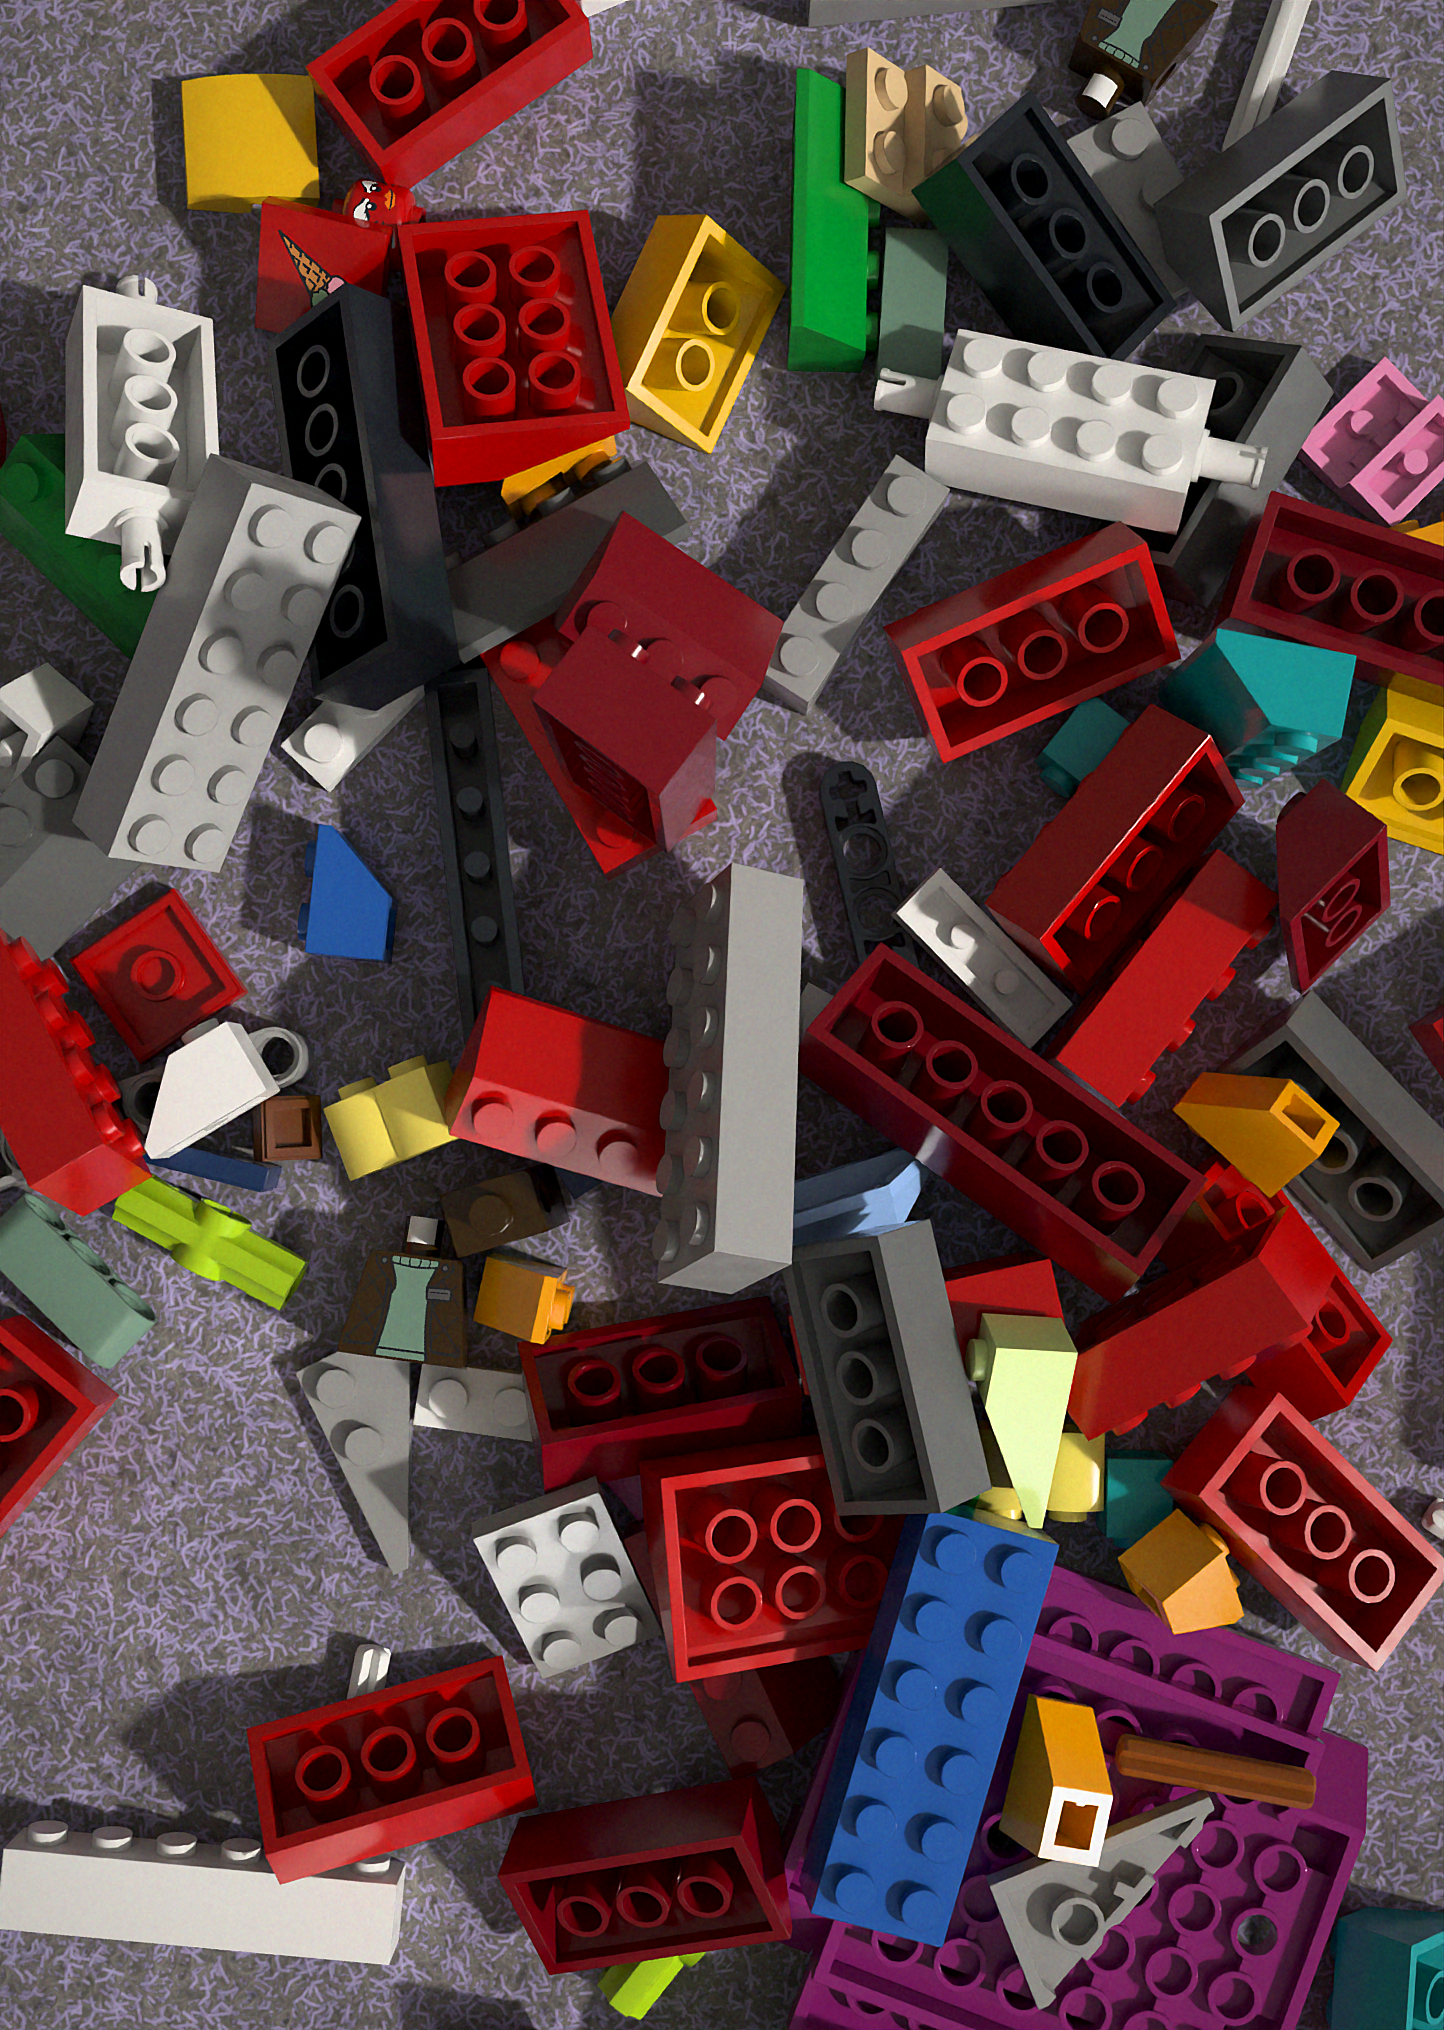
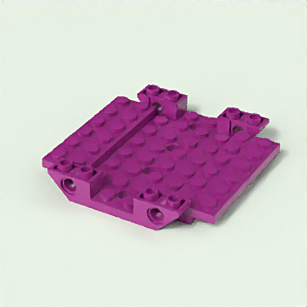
M1055 1561L943 1947L940 1948L811 1914L799 1883L800 1873L867 1648L850 1651L839 1680L842 1697L801 1806L793 1804L781 1836L793 1929L790 1939L777 1942L808 1954L813 1949L786 2021L787 2030H1295L1366 1834L1368 1748L1364 1744L1322 1729L1341 1674L1335 1668L1226 1626L1174 1635L1131 1590ZM1029 1694L1082 1703L1093 1708L1113 1794L1107 1827L1199 1790L1122 1775L1115 1766V1751L1118 1739L1123 1734L1307 1768L1311 1771L1312 1775L1316 1777V1792L1312 1807L1306 1810L1206 1791L1215 1810L1205 1818L1202 1830L1186 1848L1181 1845L1176 1848L1153 1875L1156 1883L1120 1924L1114 1925L1107 1930L1103 1936L1102 1945L1090 1959L1086 1961L1082 1957L1055 1987L1056 1998L1050 2005L1038 2010L986 1876L1036 1856L1019 1843L1010 1849H998L987 1841L990 1827L1000 1820ZM1251 1915L1266 1916L1270 1919L1271 1927L1268 1936L1262 1942L1248 1945L1238 1940V1928L1244 1919Z

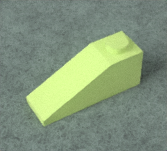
M982 1313L978 1339H970L967 1344L965 1356L966 1375L968 1380H973L976 1383L1029 1528H1042L1078 1352L1062 1318Z

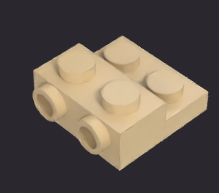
M869 47L847 54L844 182L915 223L930 221V217L911 190L961 145V140L968 127L961 87L927 64L903 71Z

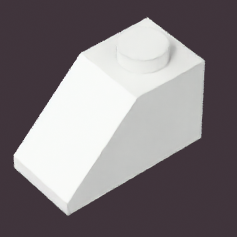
M49 663L39 666L0 688V795L57 735L77 746L94 707V703Z
M216 1018L205 1021L186 1032L181 1037L185 1046L168 1056L144 1147L151 1159L171 1157L280 1091L242 1024L226 1021L220 1025Z

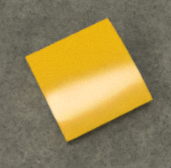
M232 74L181 81L180 93L187 209L251 213L253 204H262V201L268 196L317 208L320 200L314 87L309 76L292 74Z

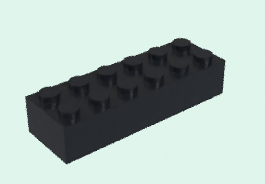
M345 282L266 343L284 477L321 488L362 517L307 653L313 698L377 711L460 664L407 306Z

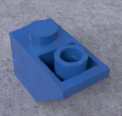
M319 824L317 840H309L305 853V875L307 878H313L310 903H302L300 907L297 927L298 939L306 941V953L317 957L392 964L398 901L342 832L332 825Z

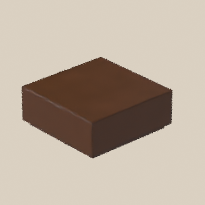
M321 1095L269 1097L252 1108L254 1162L323 1159Z

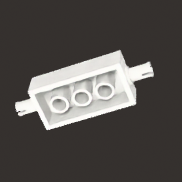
M131 275L119 280L116 285V293L83 285L66 339L65 534L121 545V581L128 588L134 590L136 587V568H139L141 570V591L148 592L156 590L164 584L166 570L164 568L163 554L172 556L210 453L219 455L213 319L156 304L158 291L155 284L148 278H144L143 296L139 295L138 275Z
M958 329L945 375H940L938 381L893 372L890 369L883 368L880 373V379L882 380H878L875 391L874 410H886L929 419V429L925 442V473L945 486L1112 522L1121 521L1126 525L1177 535L1190 481L1197 483L1198 476L1248 486L1250 489L1257 490L1268 447L1264 446L1256 447L1209 437L1210 430L1204 429L1216 380L964 329Z

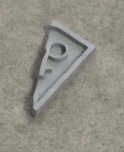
M335 1352L297 1371L295 1374L394 1576L409 1568V1547L411 1545L410 1479L412 1478V1424L410 1420L411 1402L413 1400L411 1362Z
M1195 1791L1106 1827L1098 1867L1035 1856L986 1876L1038 2010L1050 2005L1056 1998L1055 1987L1082 1957L1086 1961L1090 1959L1102 1945L1103 1936L1107 1930L1114 1925L1120 1924L1156 1883L1153 1875L1179 1845L1186 1848L1202 1830L1205 1818L1215 1810L1206 1791Z

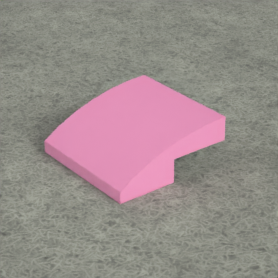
M1384 357L1314 425L1297 457L1326 486L1353 508L1376 524L1390 528L1397 525L1444 478V400L1438 394L1428 401Z

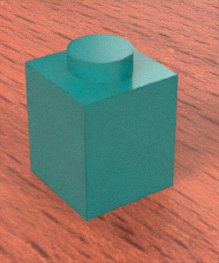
M1093 697L1080 703L1033 761L1044 769L1039 775L1040 778L1053 791L1065 798H1070L1073 793H1076L1082 779L1099 766L1117 744L1123 730L1131 723L1098 697Z
M1105 1449L1104 1511H1096V1526L1106 1538H1113V1545L1129 1549L1173 1512V1497L1159 1484L1172 1468L1173 1460L1161 1450Z

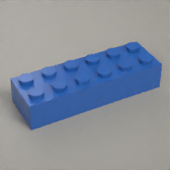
M962 1504L943 1513L906 1515L799 1877V1883L811 1914L936 1947H943L1060 1546L1041 1528H1029L1025 1522Z

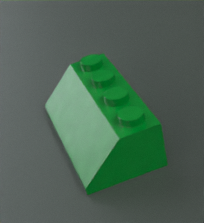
M803 68L796 69L792 127L787 371L862 373L865 352H876L878 313L866 312L867 290L878 289L879 250H868V229L879 228L880 202L844 182L846 88L811 69Z
M65 433L22 434L0 469V533L132 661L159 588L153 591L142 592L141 570L139 568H136L135 589H130L123 584L120 579V567L122 565L121 545L65 534ZM163 554L164 568L166 570L171 556Z

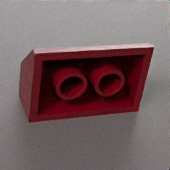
M623 510L619 513L550 621L558 632L574 642L588 624H591L607 637L614 628L628 635L651 656V659L646 664L649 669L669 684L676 676L686 679L713 702L714 705L708 713L717 719L716 736L723 741L726 740L762 686L784 625L783 620Z
M1324 778L1307 794L1299 792L1294 795L1280 811L1277 824L1275 825L1279 914L1291 985L1301 995L1391 905L1387 825Z

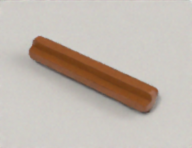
M1131 1734L1121 1735L1116 1745L1115 1766L1122 1775L1303 1810L1311 1808L1314 1803L1316 1777L1307 1768Z

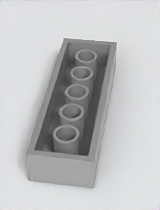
M210 453L167 566L165 582L159 588L72 818V822L107 857L216 873L220 872L362 519L360 515L321 488Z
M731 862L710 883H706L701 891L685 906L680 907L674 914L670 927V942L676 946L675 969L670 975L666 992L667 1002L673 1006L672 1029L666 1037L663 1049V1061L665 1066L669 1067L668 1092L665 1094L661 1104L659 1116L660 1126L666 1130L665 1155L660 1160L656 1174V1188L658 1193L662 1194L661 1220L656 1226L652 1241L653 1256L656 1260H659L658 1283L733 1294L792 1264L803 879Z

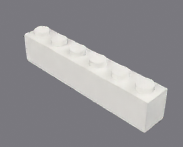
M43 1820L31 1823L28 1828L24 1827L3 1849L0 1877V1929L383 1965L390 1964L399 1941L406 1862L390 1861V1855L387 1853L280 1885L265 1856V1850L261 1849V1843L249 1838H233L224 1841L222 1845L197 1843L196 1836L184 1832H170L158 1836L157 1839L132 1837L133 1832L130 1829L120 1826H106L95 1829L93 1833L68 1831V1825L64 1822Z

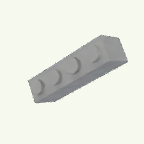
M897 454L895 455L785 620L761 688L804 716L808 714L943 511L950 491L948 487Z

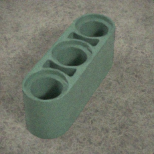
M885 227L882 255L884 267L881 270L878 316L880 328L878 329L874 377V386L876 387L878 380H882L880 379V373L883 368L890 369L893 372L937 381L941 375L949 244L938 229ZM874 390V392H873V409H874V398H875V391H876V390Z
M25 1193L0 1218V1271L92 1361L106 1369H112L157 1323L158 1318L153 1309L44 1201L30 1193Z

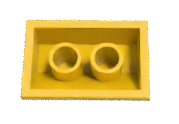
M707 214L657 216L610 322L630 421L699 452L711 455L787 286Z
M1381 687L1361 723L1340 791L1387 825V837L1444 855V707Z

